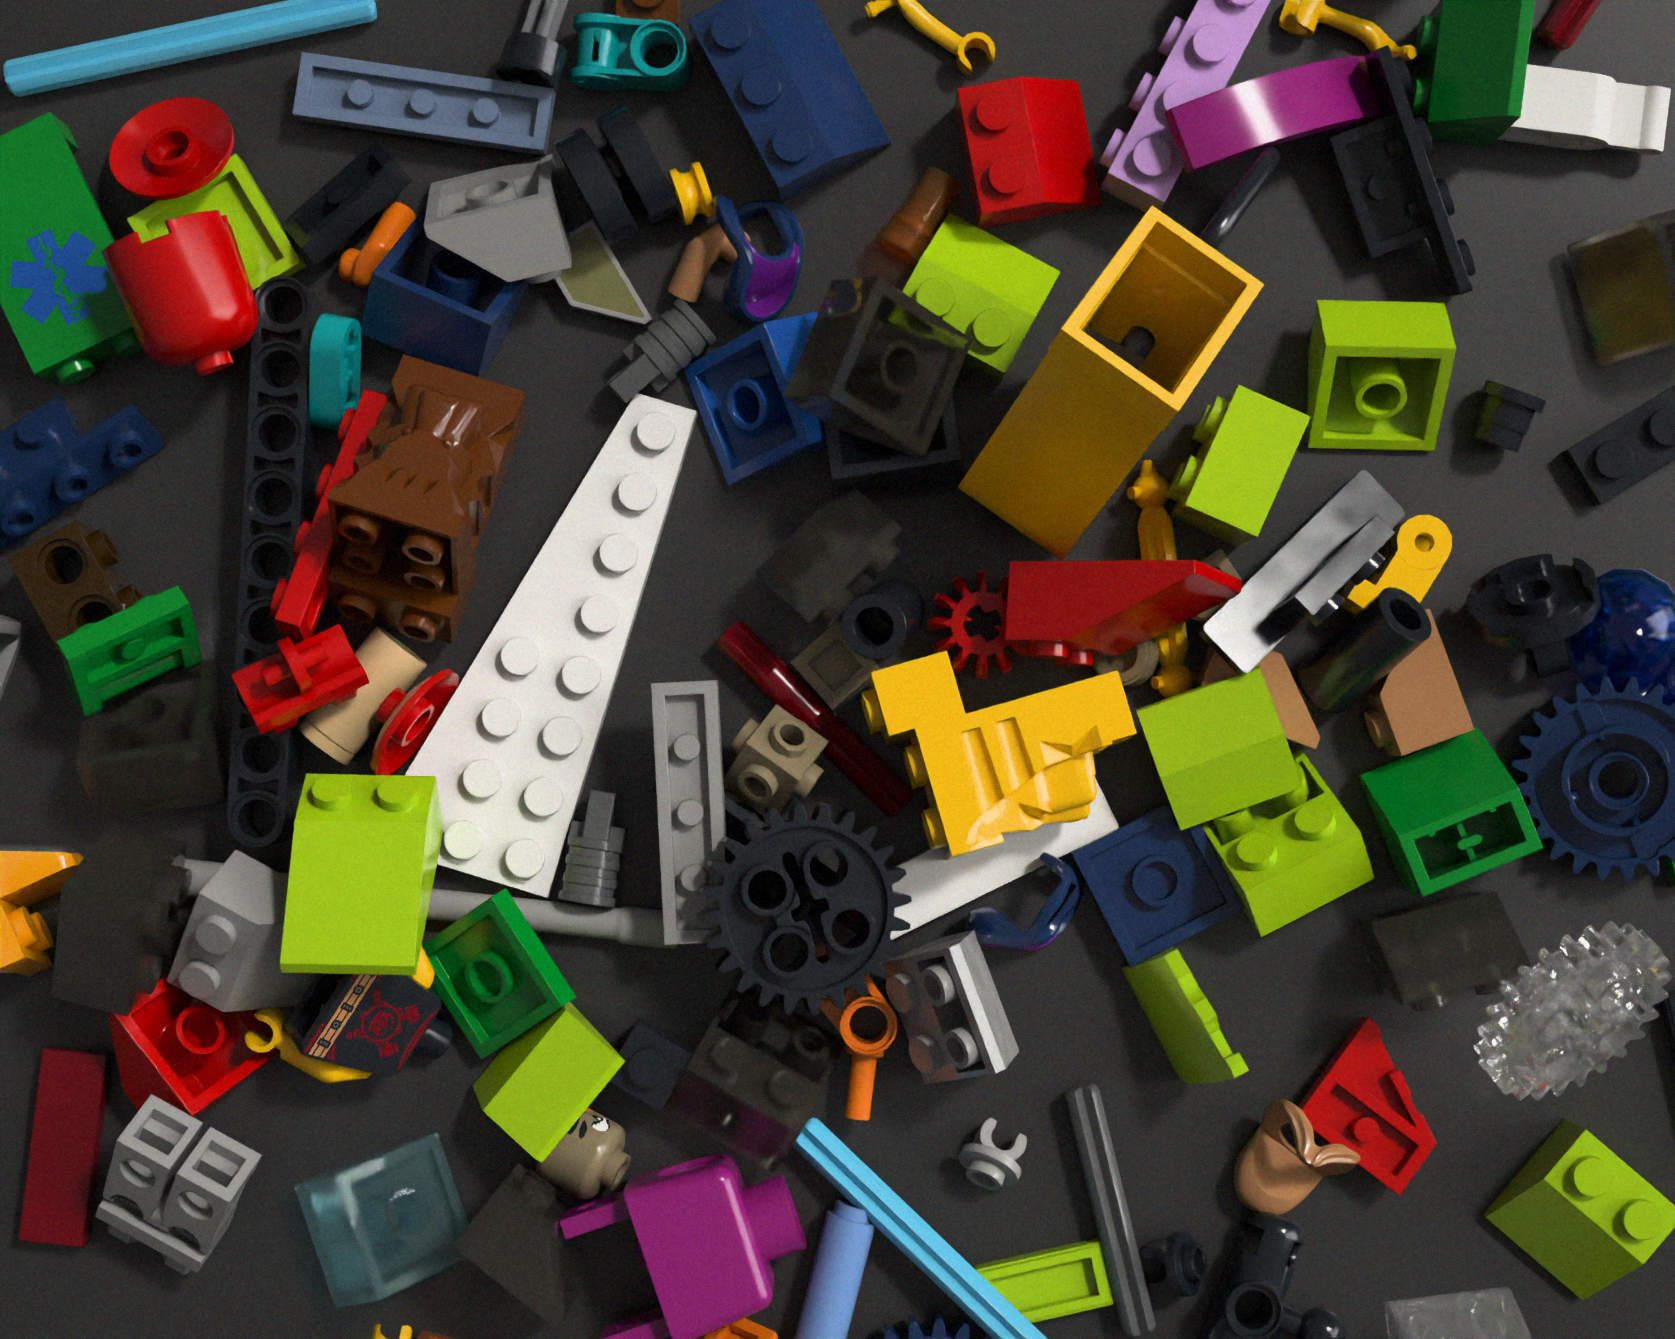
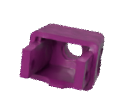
M724 1152L632 1175L624 1190L566 1209L559 1220L566 1240L631 1217L637 1235L633 1243L642 1270L651 1276L661 1307L605 1325L600 1339H664L670 1336L672 1339H696L767 1308L772 1301L775 1275L770 1261L807 1248L800 1219L784 1176L781 1174L745 1187L736 1160L730 1154Z

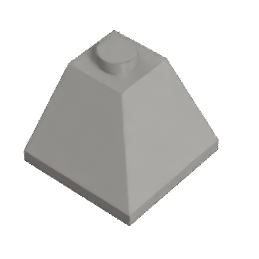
M553 154L430 183L423 225L427 238L507 282L525 279L527 283H542L558 277L563 269L571 268L572 244Z

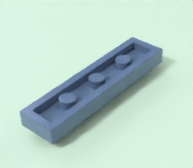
M302 52L292 114L299 121L547 156L556 94L554 89L550 87Z

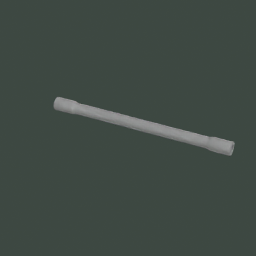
M173 858L167 878L169 896L197 898L202 888L224 863ZM279 872L289 878V873ZM432 888L426 920L454 923L493 895ZM512 897L533 931L611 939L621 944L677 950L678 944L664 945L663 910L633 906L612 908Z

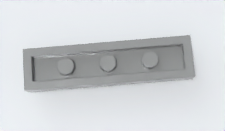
M718 680L651 683L664 945L703 943L702 940L717 930L716 924L705 923L697 918V913L715 907V899L698 891L700 885L718 884L720 875L712 871L707 865L708 859L726 863L728 861L727 850L721 842V839L724 836L726 837L719 685Z

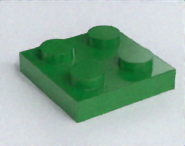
M506 888L488 898L422 945L435 971L432 985L481 1060L576 998V995Z

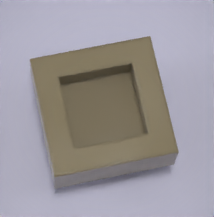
M839 620L790 662L832 710L870 678L871 672L880 669L873 659L863 658L848 647L843 638Z

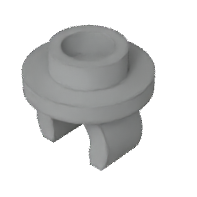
M991 1117L977 1130L973 1143L965 1144L962 1147L958 1158L963 1167L967 1169L965 1174L969 1180L985 1189L1000 1190L1002 1186H1014L1018 1183L1022 1172L1020 1166L1015 1161L1025 1151L1027 1137L1019 1133L1011 1142L1009 1150L997 1148L991 1139V1134L995 1129L997 1121Z

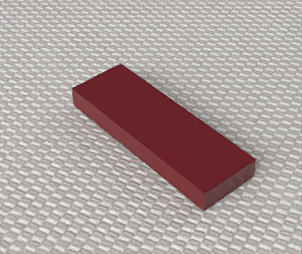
M56 1046L43 1048L18 1240L83 1247L88 1244L112 1053Z

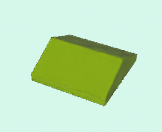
M1259 666L1254 667L1244 676H1239L1236 673L1136 709L1180 831L1303 788L1285 733Z
M569 1002L509 1041L472 1086L483 1112L534 1159L543 1162L625 1063V1060L576 1007Z

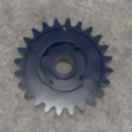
M1601 675L1599 689L1596 693H1590L1580 681L1575 682L1574 701L1567 702L1561 696L1554 693L1551 695L1556 709L1554 715L1547 716L1536 711L1532 713V717L1540 728V732L1537 735L1520 733L1518 736L1519 741L1530 750V754L1528 756L1512 758L1511 765L1519 771L1527 773L1525 779L1515 783L1519 787L1521 794L1530 798L1525 804L1531 818L1539 820L1535 828L1540 840L1546 837L1553 839L1548 852L1549 858L1555 860L1566 852L1572 853L1571 869L1573 873L1578 874L1588 862L1595 863L1599 881L1606 879L1611 867L1618 866L1626 881L1632 882L1635 866L1638 864H1644L1654 876L1659 875L1658 858L1660 856L1667 855L1675 861V698L1667 704L1662 703L1663 685L1658 682L1653 684L1645 694H1640L1637 679L1632 675L1628 676L1622 690L1618 691L1614 690L1607 675ZM1616 761L1631 765L1634 768L1635 779L1627 791L1621 794H1610L1599 787L1598 777L1604 766Z

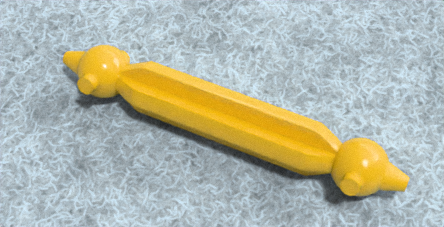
M1152 460L1142 461L1139 478L1134 482L1133 487H1129L1127 490L1128 498L1133 499L1142 508L1137 524L1141 560H1177L1173 521L1164 508L1169 499L1166 496L1170 484H1168L1164 477L1158 474ZM1183 622L1154 637L1159 652L1158 660L1162 667L1158 670L1156 676L1152 677L1151 686L1153 689H1158L1166 698L1192 690L1198 678L1196 672H1191L1189 667L1183 664L1188 650L1186 623Z

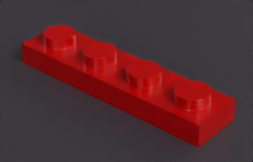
M364 389L357 409L348 408L346 410L338 432V444L342 445L335 465L326 464L317 483L315 497L320 503L312 522L305 520L301 524L295 539L293 557L298 560L290 580L282 578L274 591L270 614L275 617L274 619L281 638L289 636L294 645L312 637L328 596L326 578L335 559L327 500L332 487L338 486L343 479H348L354 475L353 460L356 455L367 453L366 437L370 429L378 424L381 411L389 399L387 395Z

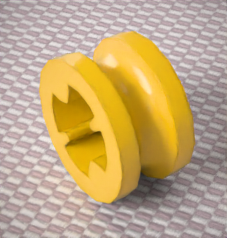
M698 161L690 163V169L686 173H680L676 168L668 170L670 185L679 202L680 209L678 211L685 226L693 224V218L698 214H704L708 219L716 216L711 203L713 201L703 169Z

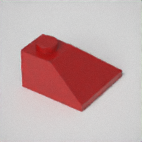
M167 974L108 1015L123 1091L135 1107L140 1110L152 1094L196 1118L281 1051L274 1047L268 1052L259 1053L252 1051L247 1046L245 1034L249 1030L258 1031L265 1037H273V1030L269 1025L255 1018L256 1009L222 1012L168 983L167 978L169 974Z

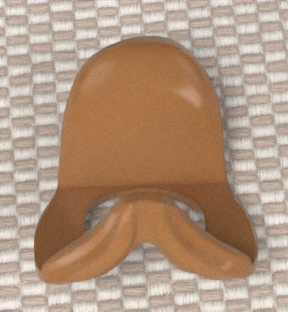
M1277 1099L1266 1107L1259 1128L1242 1148L1236 1159L1233 1173L1234 1188L1239 1200L1249 1209L1282 1215L1302 1202L1323 1177L1349 1172L1356 1167L1361 1157L1357 1152L1343 1144L1317 1146L1314 1142L1313 1127L1305 1113L1292 1102L1286 1099ZM1290 1123L1296 1149L1282 1135L1280 1127L1284 1124Z

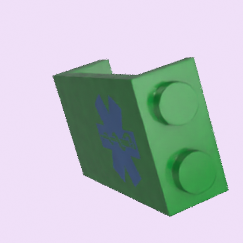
M48 112L0 135V305L34 375L51 383L59 381L60 385H68L91 375L96 370L94 363L114 353L118 357H126L143 349L138 342L102 255V251L108 245L115 242L72 154V152L79 148L69 127L51 112Z

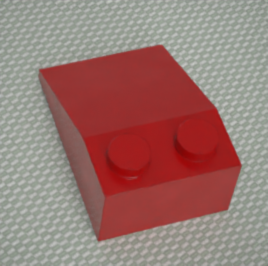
M1197 560L1010 561L1005 640L1027 646L1028 657L1054 659V664L1058 666L1092 667L1093 656L1116 657L1240 594L1242 580Z

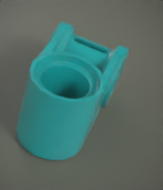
M581 13L574 16L573 29L578 32L576 67L569 69L568 82L572 85L600 91L630 89L671 92L684 86L690 78L693 69L692 54L683 33L672 22L661 19L621 18L604 13ZM667 44L674 46L678 50L675 60L665 68H653L646 64L648 54L659 45Z

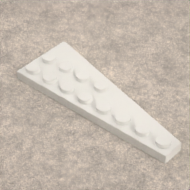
M639 393L632 398L404 775L436 776L443 825L438 865L546 898L550 897L568 839L571 820H574L697 419V411Z

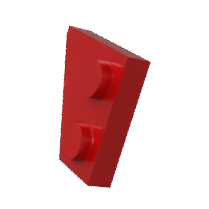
M1362 1016L1301 1100L1298 1107L1309 1119L1313 1132L1328 1144H1343L1357 1152L1361 1157L1357 1166L1391 1192L1400 1195L1437 1142L1423 1115L1417 1112L1411 1100V1091L1400 1069L1395 1068L1379 1036L1382 1033L1377 1023L1369 1017Z

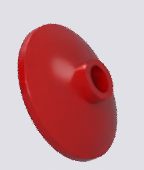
M177 97L163 100L139 111L122 126L111 145L109 154L110 169L118 184L135 197L157 201L182 197L205 186L224 168L233 151L234 131L224 111L210 101L195 97Z
M444 669L426 678L408 693L400 688H396L384 699L375 715V718L383 726L372 754L370 770L374 775H391L403 766L423 745L458 687L459 676L450 669Z

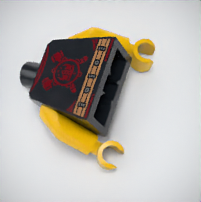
M421 946L416 976L318 973L288 1020L278 1008L259 1009L254 1014L256 1019L270 1025L273 1030V1037H265L258 1031L249 1030L245 1034V1042L252 1051L259 1053L268 1052L275 1047L281 1051L280 1057L282 1060L323 1083H336L365 1079L371 1074L385 1077L395 1076L399 1074L413 1051L433 1060L438 1059L448 1049L453 1029L451 1025L435 1018L441 1009L442 1000L431 986L435 971Z

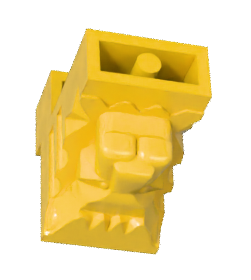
M943 651L871 672L868 683L869 690L862 691V697L860 698L870 735L882 732L885 745L910 739L912 745L904 747L905 751L902 754L912 788L924 786L930 808L923 810V813L920 814L924 832L931 851L949 846L950 850L944 854L946 860L999 845L1004 842L1003 834L1031 832L1043 824L1074 823L1088 818L1090 803L1095 800L1097 795L1093 755L1099 754L1105 748L1122 744L1137 734L1118 670L965 714L948 652Z

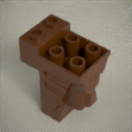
M403 354L391 381L392 394L381 411L378 424L370 429L366 437L367 453L356 455L353 460L354 475L348 479H343L338 486L332 487L327 498L335 559L326 578L330 607L336 608L342 616L352 621L371 623L375 620L398 627L402 634L416 641L432 642L434 639L452 644L477 579V547L526 423V392Z

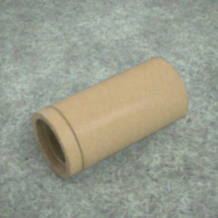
M379 626L374 628L355 652L357 659L367 674L369 684L358 688L356 697L337 706L327 703L306 713L296 726L313 744L344 765L349 764L381 724L375 718V715L384 699L396 688L406 692L427 666L417 654Z

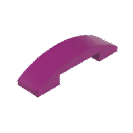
M1365 56L1324 60L1275 72L1173 107L1164 113L1187 174L1237 161L1251 151L1331 129H1335L1336 133L1385 117L1365 61Z

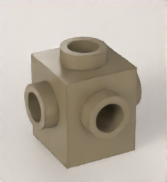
M776 704L761 724L750 718L731 743L729 750L736 754L737 758L723 779L724 788L763 817H765V807L768 806L775 807L780 812L792 795L802 802L816 784L824 770L816 765L815 762L829 741L812 730L806 723L795 718Z

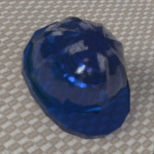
M1613 569L1596 578L1600 591L1601 607L1593 621L1578 633L1570 636V645L1576 668L1590 684L1599 688L1601 675H1607L1614 690L1618 691L1622 690L1629 675H1632L1637 679L1638 690H1641L1651 685L1666 670L1675 656V593L1667 582L1645 569Z

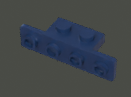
M59 395L0 431V551L163 449L165 442L161 434L134 405L126 406L90 430L82 433L72 409Z

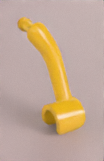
M876 0L874 2L870 1L864 6L867 16L874 18L878 16V13L897 5L907 22L916 30L957 56L956 62L963 74L972 75L971 64L965 57V52L970 48L982 49L986 53L988 61L991 64L994 62L995 46L988 35L981 32H973L961 37L929 14L916 0Z
M1286 0L1279 18V27L1298 36H1313L1317 23L1320 22L1358 38L1371 52L1388 45L1393 58L1400 56L1404 61H1412L1417 55V50L1413 45L1398 47L1374 22L1325 5V0Z

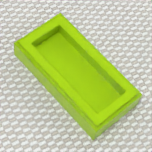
M1098 1237L974 1265L975 1270L1031 1323L1114 1305L1101 1243Z

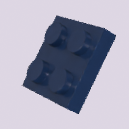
M1169 801L1119 826V828L1069 852L1129 967H1133L1245 909L1201 824L1180 831Z

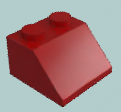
M1020 76L957 88L954 111L978 228L983 229L1101 206V196L1078 81Z

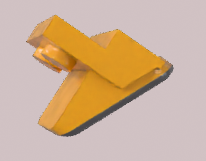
M0 843V969L31 976L53 966L46 951L54 946L50 930L41 914L35 912L30 915L27 907L94 875L89 861L73 847L64 843Z

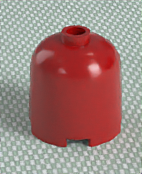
M212 210L176 217L165 221L169 232L167 235L141 243L138 233L133 232L108 245L102 251L103 258L138 342L147 357L158 365L170 368L193 366L197 376L211 374L234 364L231 352L248 343L256 332L259 316L256 300L240 251L226 215L221 216L219 210Z

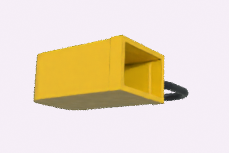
M1267 146L1257 154L1199 238L1153 205L1149 208L1048 347L1049 351L959 484L958 489L1057 559L1063 560L1159 433L1166 429L1179 412L1264 286L1261 281L1219 253L1218 250L1278 166L1281 155L1276 148ZM1088 327L1145 357L1146 359L1140 370H1137L1083 332L1085 328Z

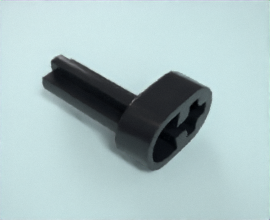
M568 0L528 1L519 32L514 33L505 41L495 72L500 79L553 89L558 86L569 53L566 48L555 42Z

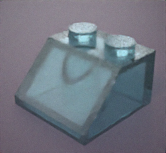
M438 1132L344 1163L294 1185L335 1308L379 1301L478 1253Z

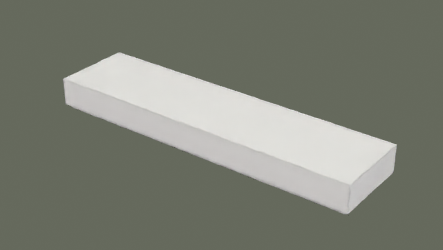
M1096 778L1097 795L1095 800L1090 803L1088 818L1074 823L1043 824L1031 832L1003 834L1004 842L999 845L948 860L945 859L944 854L950 850L949 846L932 851L929 849L894 866L905 869L907 875L892 885L893 891L911 896L912 902L894 908V916L910 923V929L891 931L890 939L893 940L1045 865L1039 859L1043 852L1059 858L1119 828Z

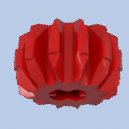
M979 570L975 577L976 592L971 593L966 581L961 576H956L951 580V585L960 601L957 603L940 593L936 594L933 599V603L938 608L950 613V617L929 618L927 620V629L932 631L948 630L950 637L938 641L933 645L932 650L936 654L947 651L955 645L960 652L951 662L954 673H959L964 668L970 656L975 657V678L985 679L988 672L987 657L992 656L997 669L1002 674H1005L1012 670V666L1003 651L1004 647L1016 655L1026 656L1028 654L1027 646L1005 640L1007 601L1003 598L1008 593L1009 577L1005 576L998 583L995 592L992 593L988 592V572L986 570ZM977 608L982 616L990 613L995 615L998 625L990 629L991 632L996 634L992 641L986 642L980 634L971 638L968 636L964 624L968 625L972 618L966 616L967 612Z

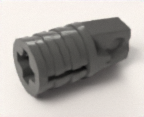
M680 297L672 303L673 307L669 311H665L656 323H652L646 328L647 331L642 335L638 334L621 349V352L627 357L629 362L606 382L607 386L621 402H628L648 383L659 393L677 377L676 373L679 370L688 366L694 357L697 358L707 345L711 347L717 341L706 324Z
M591 790L585 822L571 820L567 839L569 851L566 854V869L562 876L563 887L562 890H559L558 899L615 907L616 899L613 898L614 889L617 888L618 880H616L617 871L620 869V853H624L627 829L613 827L618 800L616 793Z

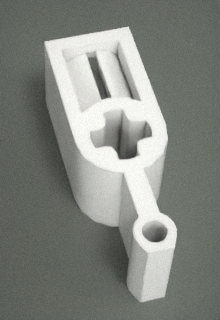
M1527 64L1521 117L1497 140L1576 150L1611 148L1634 151L1644 155H1659L1663 152L1671 89L1662 86L1617 83L1612 77L1602 74Z

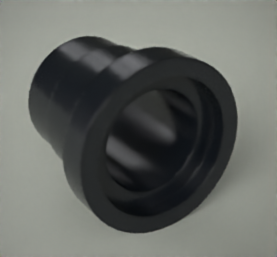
M1486 380L1481 392L1487 396L1478 416L1479 420L1472 437L1518 453L1535 413L1542 414L1547 401L1520 390Z

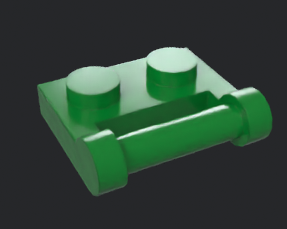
M178 585L157 595L143 597L133 606L99 622L85 624L76 629L71 635L56 641L69 681L67 684L69 692L84 718L102 710V702L178 666L186 670L203 662L190 603Z

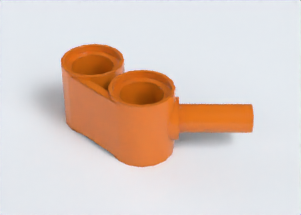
M822 942L814 945L816 959L827 955ZM868 972L863 976L869 993L867 996L863 997L850 987L843 989L845 1008L839 1010L829 1001L827 996H821L820 1006L821 1010L842 1035L846 1043L845 1052L852 1054L844 1117L864 1121L870 1120L877 1057H884V1050L894 1041L898 1030L897 1016L891 1002ZM863 1006L877 1007L887 1018L885 1029L874 1038L865 1039L859 1037L850 1026L851 1016L857 1009Z

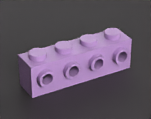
M1197 0L1187 22L1175 16L1158 49V52L1168 56L1158 77H1155L1147 72L1145 73L1128 106L1139 112L1128 134L1118 128L1115 130L1099 161L1100 164L1110 168L1101 185V190L1145 213L1152 205L1161 210L1184 167L1164 113L1173 107L1226 87L1271 0Z

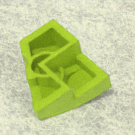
M1171 946L1133 967L1128 965L1122 967L1133 992L1180 1081L1189 1084L1215 1083L1235 1079L1249 1071L1240 1053H1232L1220 1030L1218 1017L1199 988L1177 948Z

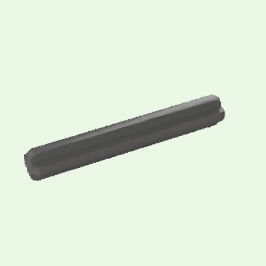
M1082 1084L1066 1090L1065 1099L1120 1328L1126 1337L1140 1336L1155 1330L1154 1314L1100 1090L1095 1084Z

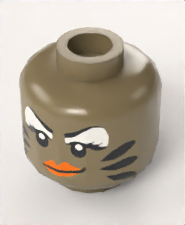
M587 1108L543 1162L536 1160L538 1175L584 1200L594 1197L604 1186L614 1190L623 1179L631 1161V1156L623 1152L626 1138L624 1128Z

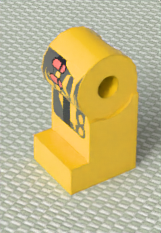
M1417 515L1396 525L1392 529L1395 534L1385 543L1386 556L1384 557V562L1377 568L1370 581L1365 579L1357 586L1352 581H1349L1340 594L1345 600L1340 606L1356 615L1382 590L1389 587L1407 592L1420 603L1451 552L1452 536L1447 525L1439 518L1431 515Z

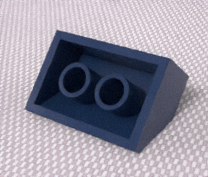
M723 0L687 19L691 40L780 203L792 199L891 145L890 139L814 0Z

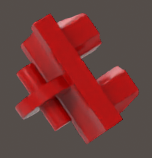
M340 624L295 645L289 636L276 641L280 652L231 674L260 734L268 731L278 734L297 725L298 718L301 715L327 703L337 706L356 697L357 689L369 684L367 674L352 650Z

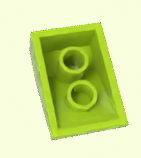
M306 774L294 821L280 955L281 973L416 976L443 835L436 776Z

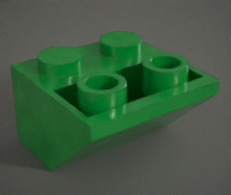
M1475 727V730L1433 744L1358 775L1406 893L1424 897L1543 849L1519 787L1478 727Z

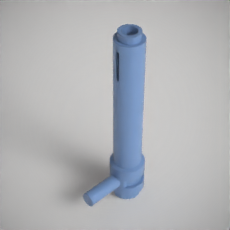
M836 1200L834 1210L826 1212L794 1339H847L876 1227L869 1221L865 1210L856 1208L850 1201Z

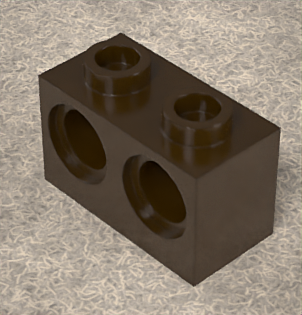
M73 521L7 558L57 649L56 641L71 635L79 627L90 623L93 613L99 607L107 605L114 615L133 606L144 597L134 584L125 585L115 567V564L121 561V557L108 534L102 528L95 531L93 526ZM77 550L83 560V570L78 579L67 584L61 577L60 563L67 553Z

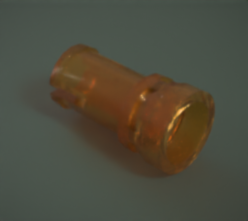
M927 167L924 171V176L902 210L894 212L890 222L877 235L876 241L897 259L916 266L934 237L932 234L933 230L955 196L960 193V184L942 170L935 167Z

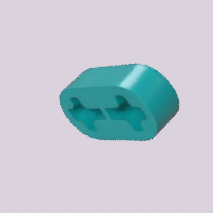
M323 313L316 322L310 343L309 419L315 427L339 432V427L348 408L357 409L359 404L361 326L357 319Z

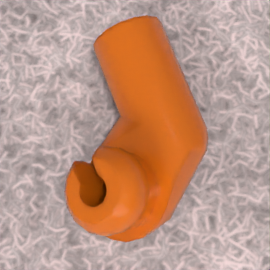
M395 202L384 211L361 250L350 248L343 252L338 262V273L343 281L354 283L356 288L359 289L369 288L373 271L416 218L412 209L405 204Z

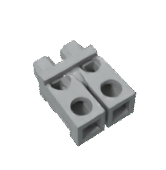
M151 1094L116 1140L103 1191L104 1199L98 1206L95 1217L109 1224V1234L125 1243L142 1242L162 1253L165 1265L181 1274H188L191 1270L198 1273L230 1226L246 1182L255 1171L262 1155L216 1129L209 1127L186 1159L188 1150L198 1138L203 1122Z

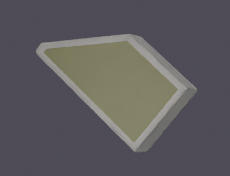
M592 219L569 233L572 244L571 268L563 269L562 273L554 279L572 309L594 315L600 314L631 322L642 327H648L654 323L594 220Z

